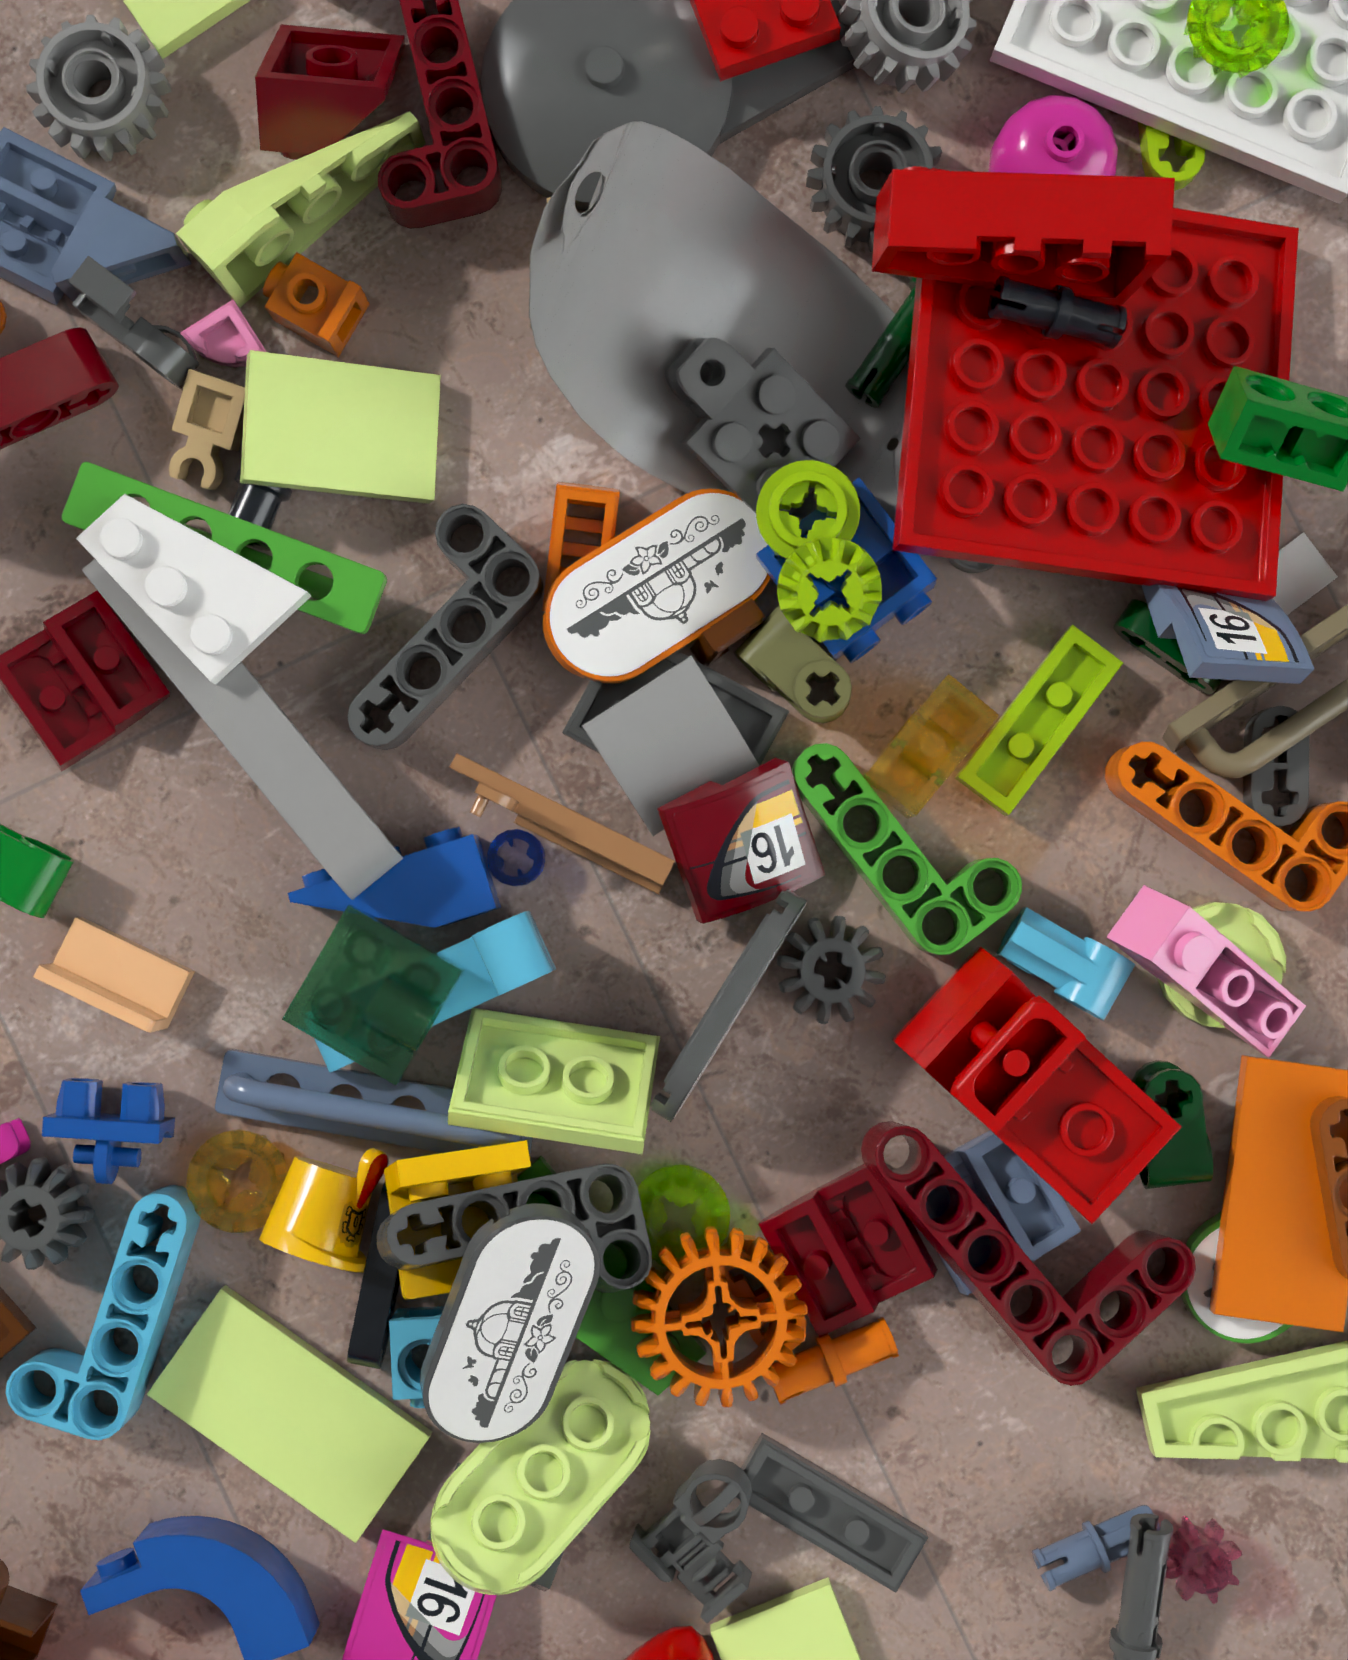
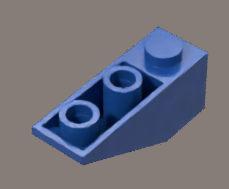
M460 827L447 829L424 837L427 849L402 856L400 847L396 846L395 848L404 859L353 900L346 895L325 869L302 876L305 888L288 893L289 900L292 903L433 928L443 927L501 908L479 836L471 834L463 837Z

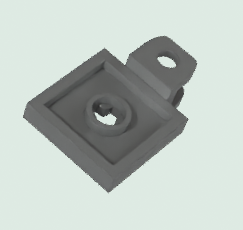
M695 338L665 370L666 381L673 393L698 418H702L681 443L730 492L736 494L755 513L758 496L763 485L777 470L790 463L803 460L820 461L835 467L861 439L775 348H767L750 365L730 344L721 339ZM704 362L707 363L710 370L709 378L705 383L700 377V368ZM766 425L771 429H776L781 425L784 429L785 435L782 441L785 447L780 454L769 452L763 456L758 449L762 446L763 439L758 432L762 426ZM809 488V494L814 490V488ZM791 507L790 510L780 509V511H787L791 515L796 508Z

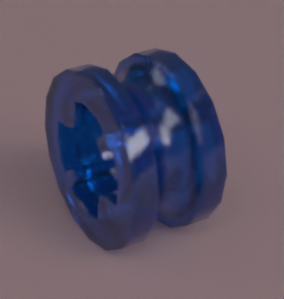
M520 829L507 830L497 835L490 843L487 852V863L492 875L501 883L510 886H525L535 881L543 872L546 862L545 850L540 840L533 834ZM515 840H523L529 844L526 855L534 860L532 868L527 873H524L523 869L518 868V876L514 877L504 871L507 861L499 854L506 843L515 848Z

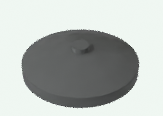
M512 0L494 26L487 42L481 70V95L490 133L503 159L524 183L539 194L549 198L552 197L555 190L574 170L593 140L628 122L643 121L664 128L712 157L721 141L720 135L726 124L730 109L732 78L720 82L689 0ZM600 172L590 173L581 182L575 196L576 209L582 211L589 209L601 176Z

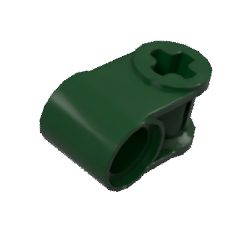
M1155 1060L1144 1064L1137 1070L1132 1082L1182 1126L1139 1173L1144 1188L1151 1189L1212 1181L1213 1157L1209 1137L1206 1132L1203 1094L1199 1083L1193 1076L1168 1061ZM1169 1081L1178 1087V1092L1169 1094L1167 1097L1168 1105L1163 1106L1155 1099V1095L1164 1093L1166 1089L1165 1082Z

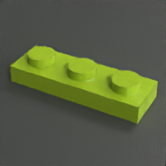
M1074 625L1068 627L955 779L1004 816L1010 815L1122 666L1123 662Z

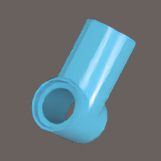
M1023 907L1012 921L996 953L1012 965L1056 988L1054 993L1103 1021L1135 967L1132 961L1111 948L1088 937H1085L1083 940L1027 907Z

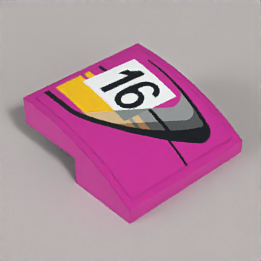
M382 1529L342 1660H477L497 1595L481 1594L456 1582L440 1564L433 1546L426 1544V1542Z

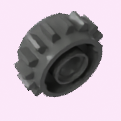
M874 106L872 115L860 117L855 110L848 112L846 125L842 129L832 123L826 128L824 139L828 147L824 145H814L810 161L819 168L808 170L806 187L819 191L812 196L810 209L812 212L824 211L827 218L823 230L829 234L837 229L845 235V246L849 248L856 241L868 243L870 252H873L876 199L880 190L871 189L862 182L860 175L863 172L879 170L889 176L893 169H904L912 166L931 169L939 163L942 150L940 146H928L925 140L928 128L925 125L914 128L906 122L907 113L902 110L896 117L884 115L881 106Z

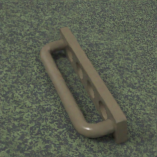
M1348 604L1300 636L1311 661L1348 637ZM1348 678L1236 753L1224 751L1208 730L1278 684L1277 682L1234 680L1169 724L1162 739L1173 753L1187 745L1197 760L1209 772L1224 778H1241L1257 771L1348 709Z

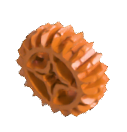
M709 1226L706 1227L704 1234L707 1247L696 1249L693 1237L689 1232L680 1235L681 1245L686 1252L684 1256L677 1259L672 1250L666 1246H662L658 1250L662 1263L668 1269L663 1274L654 1267L650 1268L649 1274L644 1280L656 1288L654 1292L646 1290L633 1292V1304L639 1308L650 1310V1313L632 1317L631 1329L633 1332L640 1334L653 1333L636 1345L637 1353L640 1358H649L661 1354L650 1367V1374L654 1380H659L674 1370L675 1374L670 1383L672 1395L679 1397L692 1382L695 1384L694 1401L696 1405L705 1406L709 1400L710 1389H718L722 1407L729 1408L733 1405L734 1400L731 1388L742 1386L746 1398L749 1401H755L758 1398V1391L753 1380L762 1375L766 1383L772 1387H776L780 1383L778 1374L771 1366L775 1360L785 1366L793 1367L797 1361L795 1354L785 1347L783 1343L784 1341L804 1342L806 1332L800 1326L788 1323V1320L801 1318L808 1313L804 1301L796 1299L785 1300V1298L795 1294L802 1287V1284L796 1275L776 1279L788 1265V1261L782 1253L776 1254L762 1263L768 1249V1243L765 1239L757 1237L745 1252L742 1250L744 1233L740 1228H733L729 1233L727 1246H720L716 1227ZM724 1265L743 1269L758 1278L767 1288L770 1301L755 1302L753 1297H737L730 1293L728 1282L725 1278ZM705 1268L704 1288L700 1296L693 1302L679 1304L678 1310L666 1311L669 1300L678 1285L689 1275ZM716 1286H718L719 1295L722 1302L725 1303L728 1313L734 1309L738 1311L735 1312V1315L725 1318L724 1328L721 1329L723 1342L721 1346L710 1320L705 1323L701 1322L702 1317H708L713 1314V1304L716 1303ZM763 1322H770L759 1346L745 1358L733 1363L735 1343L739 1336L746 1331L760 1329ZM682 1331L684 1336H700L707 1340L710 1344L713 1366L700 1364L687 1358L676 1349L666 1332Z

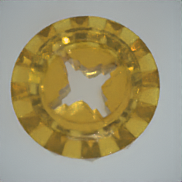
M242 1129L223 1132L210 1138L196 1151L188 1167L186 1185L188 1197L193 1203L194 1210L206 1223L225 1232L244 1233L264 1226L288 1173L284 1153L278 1150L268 1140L266 1135ZM250 1158L253 1159L249 1166L251 1171L248 1179L256 1184L255 1188L263 1193L257 1190L252 1192L245 1189L231 1199L229 1204L226 1203L230 1195L228 1190L231 1186V1181L216 1166L222 1170L227 1168L235 1171L249 1161Z

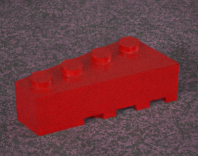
M921 166L893 169L876 199L872 272L993 288L1000 276H1006L1010 280L1052 290L1056 285L1071 288L1074 291V296L1101 303L1123 305L1171 256L1175 178L940 171Z

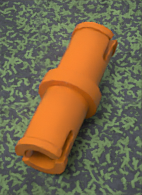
M880 1317L875 1322L833 1339L828 1334L816 1338V1346L795 1354L797 1361L793 1367L785 1366L778 1361L774 1362L771 1366L778 1374L780 1383L773 1387L781 1405L789 1399L833 1382L835 1388L846 1384V1376L889 1358L894 1359L898 1357L897 1346L884 1317Z

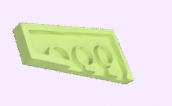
M1348 1341L1136 1388L1149 1449L1155 1457L1239 1460L1241 1456L1271 1457L1275 1461H1301V1458L1336 1459L1340 1463H1348Z

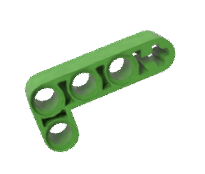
M828 743L815 744L806 748L795 760L792 773L801 800L908 939L918 949L936 955L951 954L964 947L1008 913L1019 901L1022 892L1021 877L1014 866L1008 861L999 858L975 860L944 881L853 762L837 746ZM812 758L820 765L828 760L834 764L836 771L832 773L830 779L840 793L845 791L849 785L857 792V795L841 802L831 815L823 804L833 800L835 797L822 783L812 788L805 779L812 771L807 762ZM852 807L868 809L876 820L875 834L867 842L859 843L853 841L846 835L843 829L845 814ZM894 857L906 859L911 863L915 871L913 885L909 890L901 894L892 892L883 881L882 872L884 866ZM986 868L994 870L1003 881L1002 895L997 902L991 905L980 902L973 890L975 877ZM936 907L945 909L951 915L954 927L951 936L940 944L931 943L922 931L924 916Z

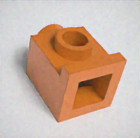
M297 252L289 265L280 261L272 268L263 287V295L269 298L264 307L275 322L338 358L370 305L360 285L351 280L346 281ZM308 286L318 288L319 292L315 301L309 304L299 303Z

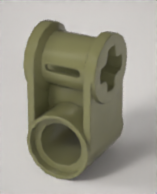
M779 606L768 615L763 623L734 652L735 656L771 690L777 691L803 717L811 722L824 724L835 721L843 715L849 705L852 691L849 675L843 667L818 645L814 638L801 632H796ZM830 678L836 683L833 693L834 698L837 700L835 704L831 706L824 700L816 706L809 703L811 687L808 683L814 679L817 683L824 684Z

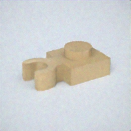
M188 369L172 426V431L187 435L188 439L186 446L175 452L171 458L169 465L170 477L186 480L190 464L198 459L204 467V476L201 479L200 487L210 490H216L219 487L224 475L223 463L218 456L220 448L239 451L243 437L245 386L197 370Z

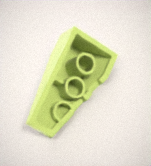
M409 111L229 188L218 195L213 201L207 199L194 206L186 215L183 223L184 226L176 235L193 257L241 308L264 287L268 274L278 262L281 261L289 265L296 252L302 254L378 186V173L381 165L390 156L399 152L420 148L426 144L419 121Z

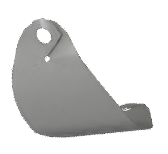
M632 121L612 129L593 140L580 162L555 190L545 206L530 252L529 319L535 345L550 377L579 417L628 461L685 493L709 488L729 491L681 443L702 418H698L673 393L666 381L665 370L695 338L721 339L730 344L750 365L767 348H775L861 438L835 468L845 474L851 483L860 477L895 523L909 361L883 397L882 403L878 408L865 404L867 399L865 394L859 400L845 386L895 316V313L834 253L775 207L731 169L685 139L664 128L643 121ZM600 172L601 176L589 209L586 212L578 213L575 207V196L578 187L590 173ZM706 362L700 368V377L705 383L710 374L709 366ZM766 425L762 426L758 432L763 439L762 446L758 449L763 456L769 452L780 454L785 447L782 441L785 435L784 429L781 425L776 429H771ZM892 438H897L899 440L897 448L892 451L888 450V442ZM815 489L808 495V498H805L802 507L796 508L791 514L799 518V521L817 509V499H814Z

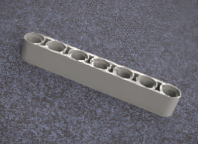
M96 559L82 569L99 593L351 900L355 899L404 859L242 661L215 685L208 680Z

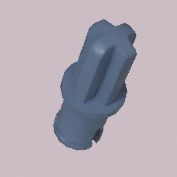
M1140 1505L1094 1526L1090 1521L1082 1523V1531L1043 1548L1032 1550V1556L1037 1569L1060 1559L1064 1561L1063 1565L1040 1575L1049 1591L1055 1590L1057 1586L1098 1568L1104 1573L1111 1571L1110 1563L1124 1558L1128 1554L1131 1518L1137 1514H1154L1147 1505ZM1158 1522V1525H1157V1531H1160V1524H1159V1522Z

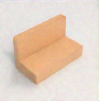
M75 917L54 962L40 964L33 977L141 1030L151 1033L169 1027L195 971L83 917Z

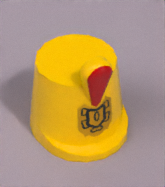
M375 1148L367 1150L361 1157L357 1173L318 1160L295 1156L259 1240L275 1249L311 1262L340 1270L363 1273L367 1258L359 1249L372 1191L383 1176L384 1169L389 1164V1158L386 1153Z

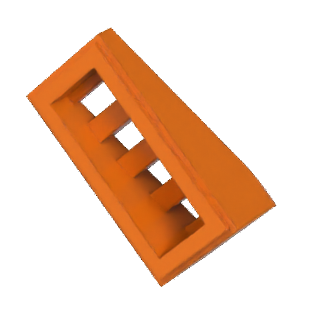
M558 482L556 484L542 611H545V603L553 582L567 568L561 566L562 555L584 557L615 537L620 489L568 482ZM568 503L605 508L604 520L567 515ZM565 529L602 534L601 545L564 541Z

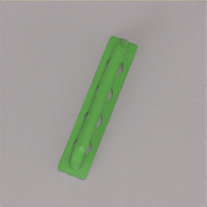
M83 462L81 464L62 513V520L65 523L81 530H86L124 494L132 498H145L150 508L304 589L311 595V598L316 599L307 600L297 609L298 611L359 634H366L369 631L387 583V577L383 572L93 463ZM195 519L204 520L210 526L212 533L186 523ZM253 542L265 543L271 549L272 556L246 546ZM316 564L325 565L332 572L333 579L306 568Z

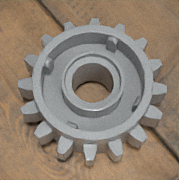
M845 0V4L837 13L838 21L845 24V35L840 41L842 46L849 48L855 60L853 65L857 69L862 68L868 75L873 77L875 84L885 83L896 86L899 93H905L910 86L915 84L918 85L922 92H925L938 79L945 82L960 66L959 63L973 46L966 39L976 27V20L970 17L969 4L973 0ZM902 16H904L905 18H907L912 25H910L909 23H907V22L902 18Z
M87 15L84 23L71 25L68 21L61 23L62 31L57 33L52 39L45 36L41 40L44 49L39 59H30L29 66L36 74V82L26 85V91L35 103L39 104L32 111L34 116L44 128L50 127L48 134L60 147L67 145L71 141V148L79 158L86 159L89 153L94 151L98 152L104 161L107 162L112 161L115 152L126 150L130 155L137 153L136 145L145 137L153 140L157 136L153 129L157 119L168 117L169 111L162 102L161 95L172 91L165 75L159 73L165 67L163 60L156 49L148 50L150 44L139 29L128 35L127 29L119 18L113 17L109 24L98 23L94 15ZM111 80L109 89L103 95L94 98L88 97L90 88L96 82Z

